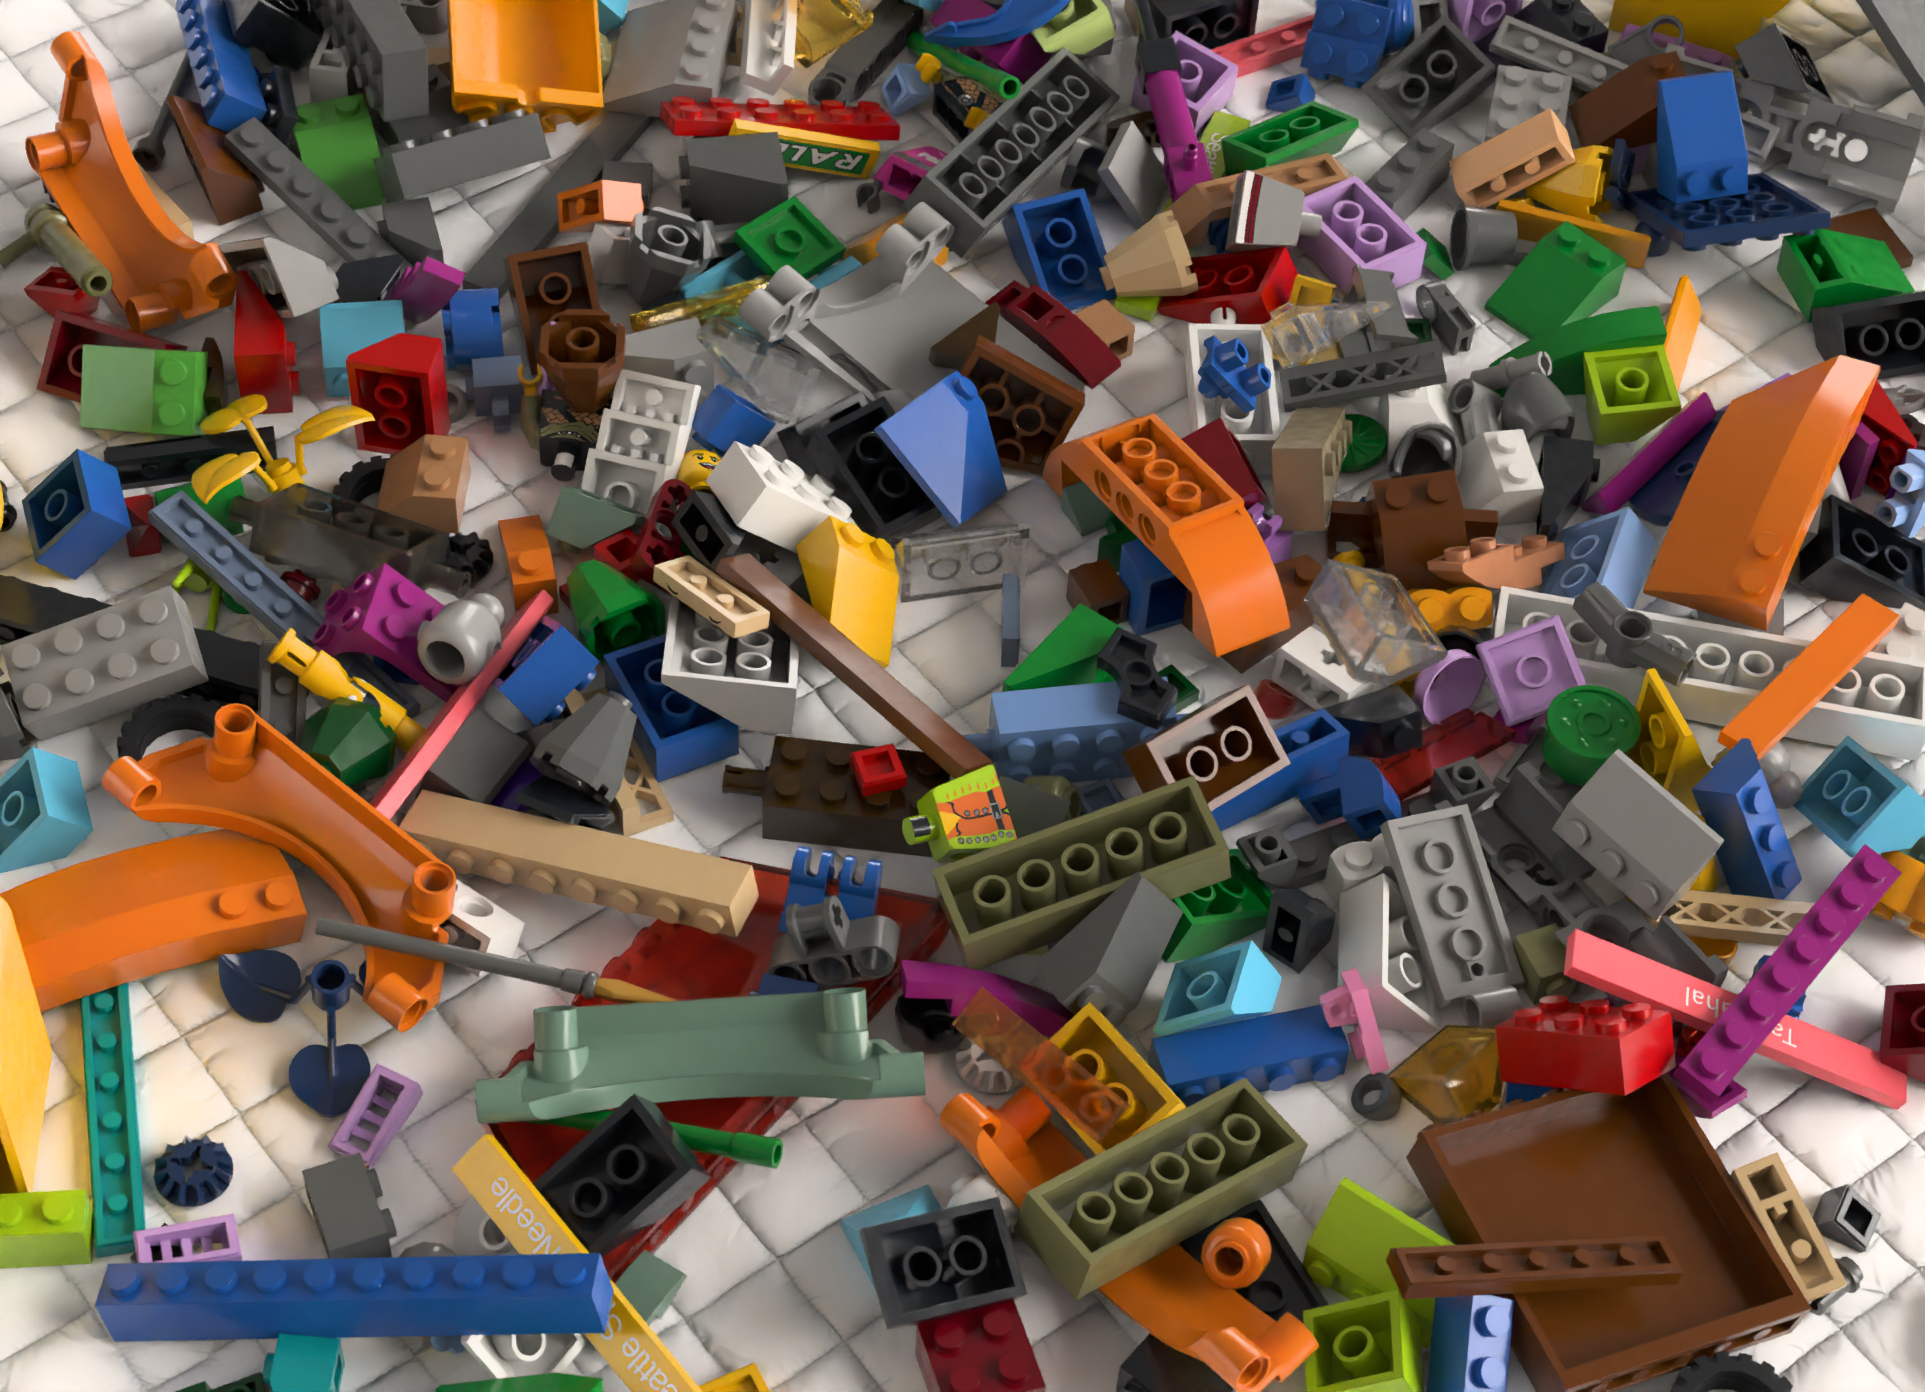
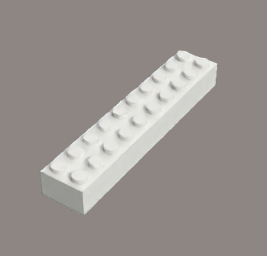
M1501 586L1493 619L1491 639L1559 614L1586 684L1613 690L1625 697L1636 708L1646 670L1639 666L1621 668L1611 663L1606 656L1605 649L1607 644L1573 609L1575 599ZM1627 608L1630 611H1637L1647 616L1652 623L1654 632L1697 654L1694 665L1680 687L1674 686L1662 679L1683 718L1693 721L1726 726L1813 642ZM1869 651L1783 737L1838 746L1848 735L1870 753L1918 761L1925 744V661ZM1485 675L1484 683H1489L1488 678Z

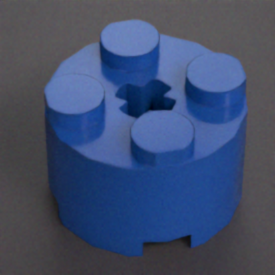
M498 287L458 290L442 308V318L446 343L448 371L464 372L472 371V359L503 357L504 350Z

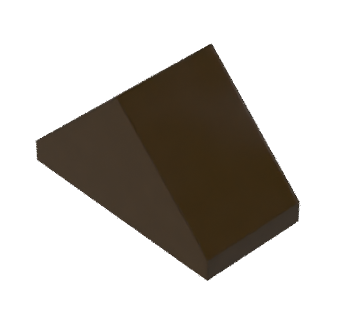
M996 301L932 346L928 359L931 364L938 367L959 369L978 334L996 343L1000 306Z

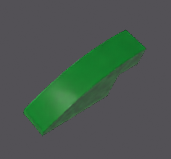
M1658 306L1613 311L1577 320L1543 333L1499 357L1489 367L1499 365L1502 359L1508 357L1519 359L1536 354L1539 351H1545L1552 363V373L1547 378L1555 384L1563 395L1585 394L1583 355L1585 352L1665 344L1667 332ZM1507 388L1494 391L1503 398Z

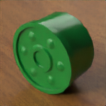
M1581 685L1566 689L1553 699L1548 709L1546 732L1541 747L1544 760L1554 774L1569 783L1584 786L1618 749L1630 758L1640 736V718L1634 706L1625 697L1608 688Z

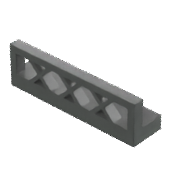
M1440 340L1279 370L1285 413L1295 411L1296 408H1313L1447 383ZM1385 375H1392L1389 379H1384Z

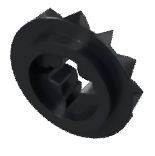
M459 531V534L454 536H447L441 533L438 542L429 543L428 552L424 555L428 573L438 582L450 586H465L481 580L490 572L494 561L488 539L480 540L476 531L468 535H463ZM458 552L460 555L466 554L467 563L457 556L452 557L451 553Z

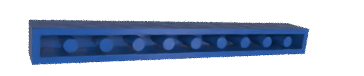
M600 1253L110 1263L107 1266L95 1307L114 1342L278 1339L279 1333L330 1338L582 1334L606 1332L614 1290Z

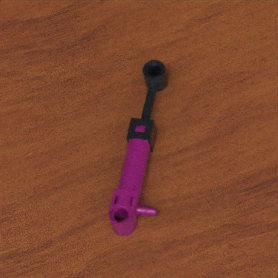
M1133 0L1144 42L1137 43L1135 67L1143 95H1148L1164 155L1163 171L1173 204L1193 185L1213 180L1203 143H1198L1181 83L1182 66L1174 38L1159 39L1148 0Z

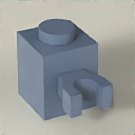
M521 355L472 359L473 376H465L467 400H475L477 417L493 415L494 432L511 431L509 414L520 413V396H524V387L519 381L517 371L521 365Z

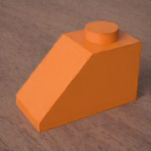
M600 180L557 194L559 233L591 232L594 229L595 223L630 226L635 214L644 210L641 184Z

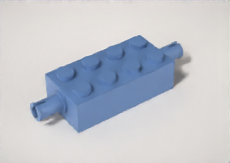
M1167 676L1162 677L1165 681L1168 682ZM1116 681L991 693L987 733L962 736L993 761L991 765H994L998 780L1001 775L1019 782H1023L1025 778L1031 775H1058L1068 778L1071 783L1096 781L1107 777L1113 780L1116 778L1134 777L1122 755L1123 751L1189 713L1176 714L1173 705L1158 730L1117 713L1121 691Z

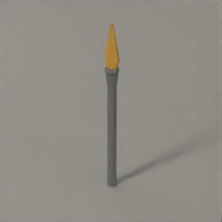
M319 916L315 933L317 935L561 988V991L579 996L582 993L586 999H593L594 996L612 1002L628 1004L677 1001L621 980L599 978V974L594 971H590L586 975L585 971L559 969L324 916Z

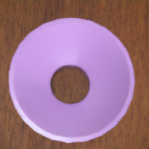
M1461 649L1448 650L1427 658L1420 665L1419 674L1414 679V702L1421 710L1422 716L1432 724L1444 725L1455 721L1467 712L1476 701L1483 685L1484 668L1481 661L1471 653ZM1439 672H1440L1439 677L1436 679L1435 682H1433V680L1435 679V677H1436V676L1439 674Z

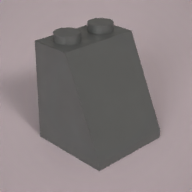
M778 132L685 140V156H678L680 179H686V185L679 186L681 209L688 208L689 215L701 216L703 218L702 221L711 220L714 226L740 222L749 223L788 200V179Z

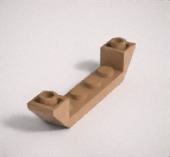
M1330 153L1252 170L1302 190L1305 197L1354 176L1349 169ZM1240 174L1195 184L1164 211H1173L1174 220H1177L1187 248L1204 244L1211 221L1230 217L1236 178Z

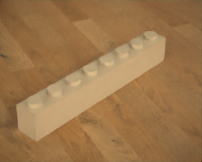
M427 790L421 791L399 828L443 863L449 865L460 874L482 876L502 884L511 883L532 888L544 894L553 893L574 898L586 904L595 903L616 908L628 914L637 913L658 918L670 924L679 923L696 927L711 934L721 933L737 937L759 897L752 865Z

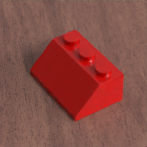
M398 333L347 356L346 368L351 404L370 412L375 421L354 425L357 449L384 454H397L425 434L448 436L451 424L442 339Z

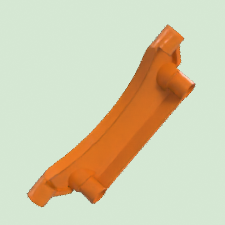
M67 31L60 34L54 39L50 47L51 54L65 74L58 117L59 122L55 123V131L27 137L25 139L26 155L32 169L37 172L60 211L68 219L74 233L111 273L113 281L110 291L126 315L131 329L147 332L176 324L179 313L184 320L231 306L239 283L235 271L216 242L203 244L193 240L184 234L164 212L148 187L132 154L116 110L104 68L79 32Z
M227 704L216 712L214 718V737L207 740L202 736L148 754L138 762L130 756H123L112 763L103 776V788L143 820L149 822L200 824L224 828L252 836L294 856L311 868L331 887L341 899L356 924L448 944L449 934L439 925L447 920L453 911L456 886L455 871L244 704ZM362 945L366 963V979L362 1001L398 1031L406 1032L410 1030L428 1011L439 1003L445 963Z

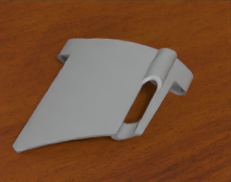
M920 202L908 213L902 225L898 223L892 225L881 236L875 247V251L879 256L826 287L817 289L792 267L785 265L774 274L765 289L759 287L751 292L739 308L738 316L768 341L773 342L780 339L786 341L853 394L862 391L868 404L885 396L895 413H897L939 381L958 370L933 366L928 360L931 347L987 308L988 305L933 261L952 237L955 227L925 202ZM999 315L995 344L1084 393V383ZM843 353L887 390L873 395L832 361L828 355Z

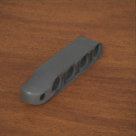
M882 0L826 62L824 68L810 82L808 87V105H821L823 100H836L843 102V106H847L853 99H860L907 46L906 42L909 35L913 32H919L924 19V9L902 0Z

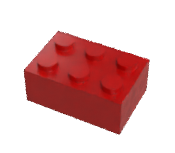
M1551 995L1541 998L1539 1000L1540 1004L1532 1008L1515 1011L1512 1018L1495 1026L1500 1077L1503 1082L1626 1096L1676 1068L1671 1012L1651 1010V1005L1647 1003H1632L1623 1007L1609 1006V1001L1605 999H1591L1575 1003L1568 1002L1567 996Z

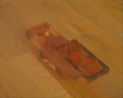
M983 987L979 989L952 1023L956 1029L1099 1144L1130 1106Z

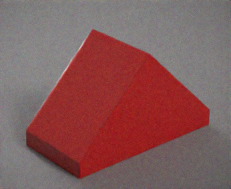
M54 266L48 268L23 288L26 295L54 319L57 310L82 313L90 316L98 309L101 297H91L85 294L63 268Z

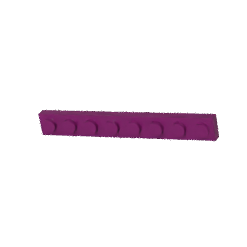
M1864 844L1672 1075L1711 1106L1902 872Z

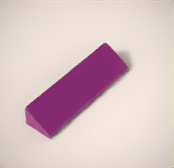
M1702 392L1681 408L1679 413L1674 415L1580 505L1582 510L1601 515L1618 511L1715 417L1717 413L1708 394Z

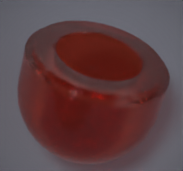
M1269 679L1260 680L1254 691L1267 719L1279 720L1288 717L1298 703L1296 696Z

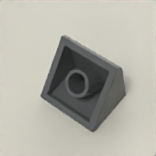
M476 707L424 774L415 800L422 790H427L489 805L533 749L527 741Z

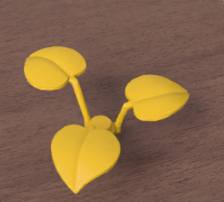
M259 394L244 396L230 403L225 408L210 414L201 422L200 427L205 434L213 435L230 430L242 422L267 464L265 467L267 473L259 466L261 459L257 452H244L239 456L231 453L200 466L192 475V487L203 503L208 504L209 500L220 489L253 470L265 483L269 493L272 492L279 508L295 506L306 500L309 496V491L302 478V475L308 473L304 465L303 445L316 442L356 424L375 421L373 415L353 405H339L311 417L301 425L302 432L294 437L296 463H293L287 457L273 460L250 420L251 417L267 409L268 403L265 397Z

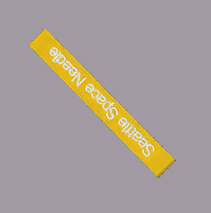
M484 1134L451 1169L520 1255L589 1253L493 1135ZM610 1279L614 1291L606 1332L584 1334L631 1392H702Z

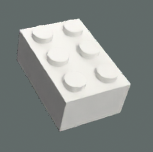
M734 441L706 480L737 527L797 553L795 545L830 515L858 527L850 516L852 513L851 508L836 497L833 493L836 488L829 480L819 474L810 477L799 466L787 459L781 463L775 460L765 449L755 444L750 448Z

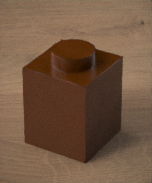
M1107 558L1092 563H1085L1069 570L1066 599L1073 610L1081 603L1116 624L1127 621L1130 593Z

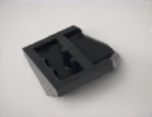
M544 775L520 791L515 800L517 803L547 818L596 830H602L615 820L613 812L598 800L576 788Z

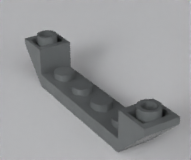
M1474 756L1434 769L1429 792L1400 802L1402 817L1433 811V805L1447 800L1453 807L1467 804L1470 814H1472L1494 794L1495 786ZM1345 821L1288 842L1279 827L1275 825L1237 839L1236 845L1258 879L1286 889H1300L1326 878L1329 857L1334 850L1352 842H1371L1377 835L1361 840L1350 824Z

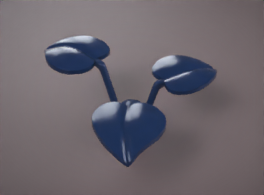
M256 950L241 954H221L218 959V971L223 994L232 1009L246 1020L257 1023L274 1022L284 1013L286 1003L297 1004L311 990L314 1004L321 1010L326 1011L327 1046L320 1044L309 1045L295 1055L289 1066L290 1086L293 1093L302 1103L323 1118H334L349 1111L371 1074L370 1062L364 1049L359 1045L344 1044L337 1046L336 1011L348 1003L350 988L361 997L363 996V986L366 979L365 960L358 972L362 985L356 981L355 974H349L348 968L343 963L337 960H325L313 968L311 975L305 977V983L301 986L302 976L297 962L285 953L274 950Z

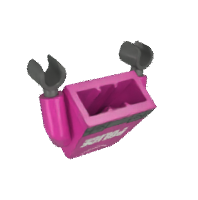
M925 146L907 151H897L891 154L872 177L874 182L861 184L856 189L858 207H861L867 201L868 213L873 214L877 212L881 207L879 197L881 190L906 201L923 177L948 153L932 146Z

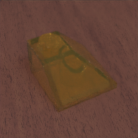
M1446 1025L1390 1071L1387 1076L1397 1084L1401 1096L1433 1123L1441 1122L1443 1125H1448L1460 1121L1463 1117L1475 1111H1483L1486 1114L1500 1103L1503 1081H1501L1496 1029L1495 1027Z

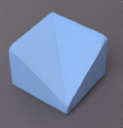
M899 63L881 85L892 116L897 117L926 100L932 94L929 84L923 82L920 77L921 72L915 69L914 64Z

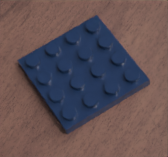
M1765 173L1748 175V192L1745 194L1678 204L1659 194L1657 188L1630 191L1624 195L1626 199L1625 210L1633 214L1636 219L1642 220L1666 236L1668 240H1672L1681 246L1685 251H1702L1706 249V245L1717 243L1723 246L1741 245L1743 240L1752 238L1761 241H1773L1778 239L1780 234L1787 233L1807 236L1814 234L1815 229L1830 227V211Z

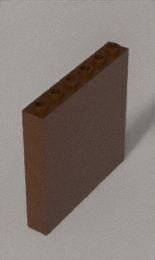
M1668 1073L1661 1075L1626 1096L1572 1089L1564 1091L1563 1088H1555L1546 1092L1538 1099L1524 1102L1523 1099L1513 1100L1504 1105L1500 1110L1486 1114L1483 1111H1475L1455 1123L1443 1125L1441 1122L1433 1123L1423 1128L1417 1134V1140L1406 1156L1407 1161L1455 1245L1664 1235L1683 1271L1678 1284L1490 1294L1514 1300L1510 1346L1536 1392H1616L1682 1370L1685 1366L1691 1367L1693 1360L1705 1355L1708 1359L1713 1357L1715 1352L1728 1351L1730 1354L1792 1333L1812 1309Z

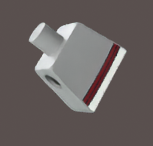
M1245 170L1236 178L1225 250L1249 251L1286 246L1287 250L1290 251L1297 245L1299 235L1312 238L1319 236L1322 216L1302 211L1305 197L1302 190L1254 171Z

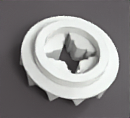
M975 1027L972 1034L964 1038L959 1044L956 1053L957 1071L968 1085L979 1091L1002 1093L1012 1090L1027 1078L1019 1068L1031 1057L1027 1040H1020L1017 1036L995 1035L992 1027L989 1030L982 1031ZM986 1048L995 1055L1003 1053L1002 1067L999 1063L996 1064L993 1059L985 1060Z

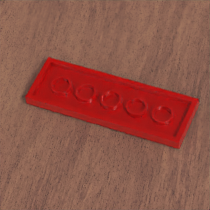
M685 96L672 97V102L660 101V118L674 136H728L735 119L861 140L899 141L901 127L883 107H880L879 103L873 101H859L857 106H843V102L836 100H823L821 105H807L806 101L799 99H786L784 104H770L769 100L761 98L747 99V104L732 103L731 99L723 97H713L709 99V103L695 102L694 98Z

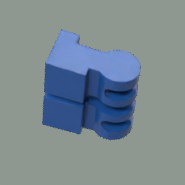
M798 846L791 867L786 901L777 931L788 933L785 917L788 905L798 903L803 907L822 903L825 897L833 896L828 894L830 881L835 876L834 852H823L818 873L814 874L810 869L812 848ZM846 855L843 867L837 877V881H840L839 894L836 897L840 900L849 920L877 916V901L883 870V863L881 861L871 859L868 861L863 883H860L855 878L857 857Z

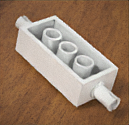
M1222 307L1217 308L1210 315L1212 324H1188L1184 361L1191 433L1220 417L1238 438L1257 475H1272L1271 449L1281 434L1269 325L1236 324V314L1232 309L1226 307L1227 319L1224 320ZM1213 335L1222 344L1238 338L1246 346L1249 353L1248 363L1244 366L1250 368L1258 363H1263L1271 372L1270 388L1256 396V408L1246 414L1229 397L1223 399L1219 395L1215 398L1207 399L1198 391V384L1202 378L1198 374V370L1207 355L1204 340Z

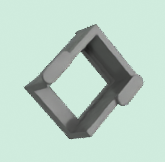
M1354 265L1352 280L1330 325L1339 358L1377 352L1378 347L1375 340L1395 342L1392 349L1418 343L1419 338L1408 329L1395 285L1391 282L1395 275L1394 272L1363 269L1360 265Z

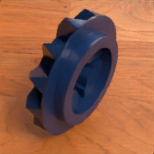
M185 1135L181 1143L174 1146L167 1144L165 1153L161 1158H155L153 1176L155 1186L160 1195L172 1204L183 1207H196L207 1204L222 1195L230 1185L234 1172L232 1157L227 1152L223 1143L217 1144L207 1135L202 1139H191ZM200 1158L202 1170H195L186 1182V1175L182 1166L191 1167L193 1162Z

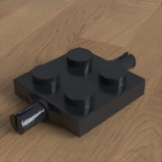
M274 65L271 73H262L259 75L260 78H258L267 112L260 123L288 148L287 143L298 120L289 69Z

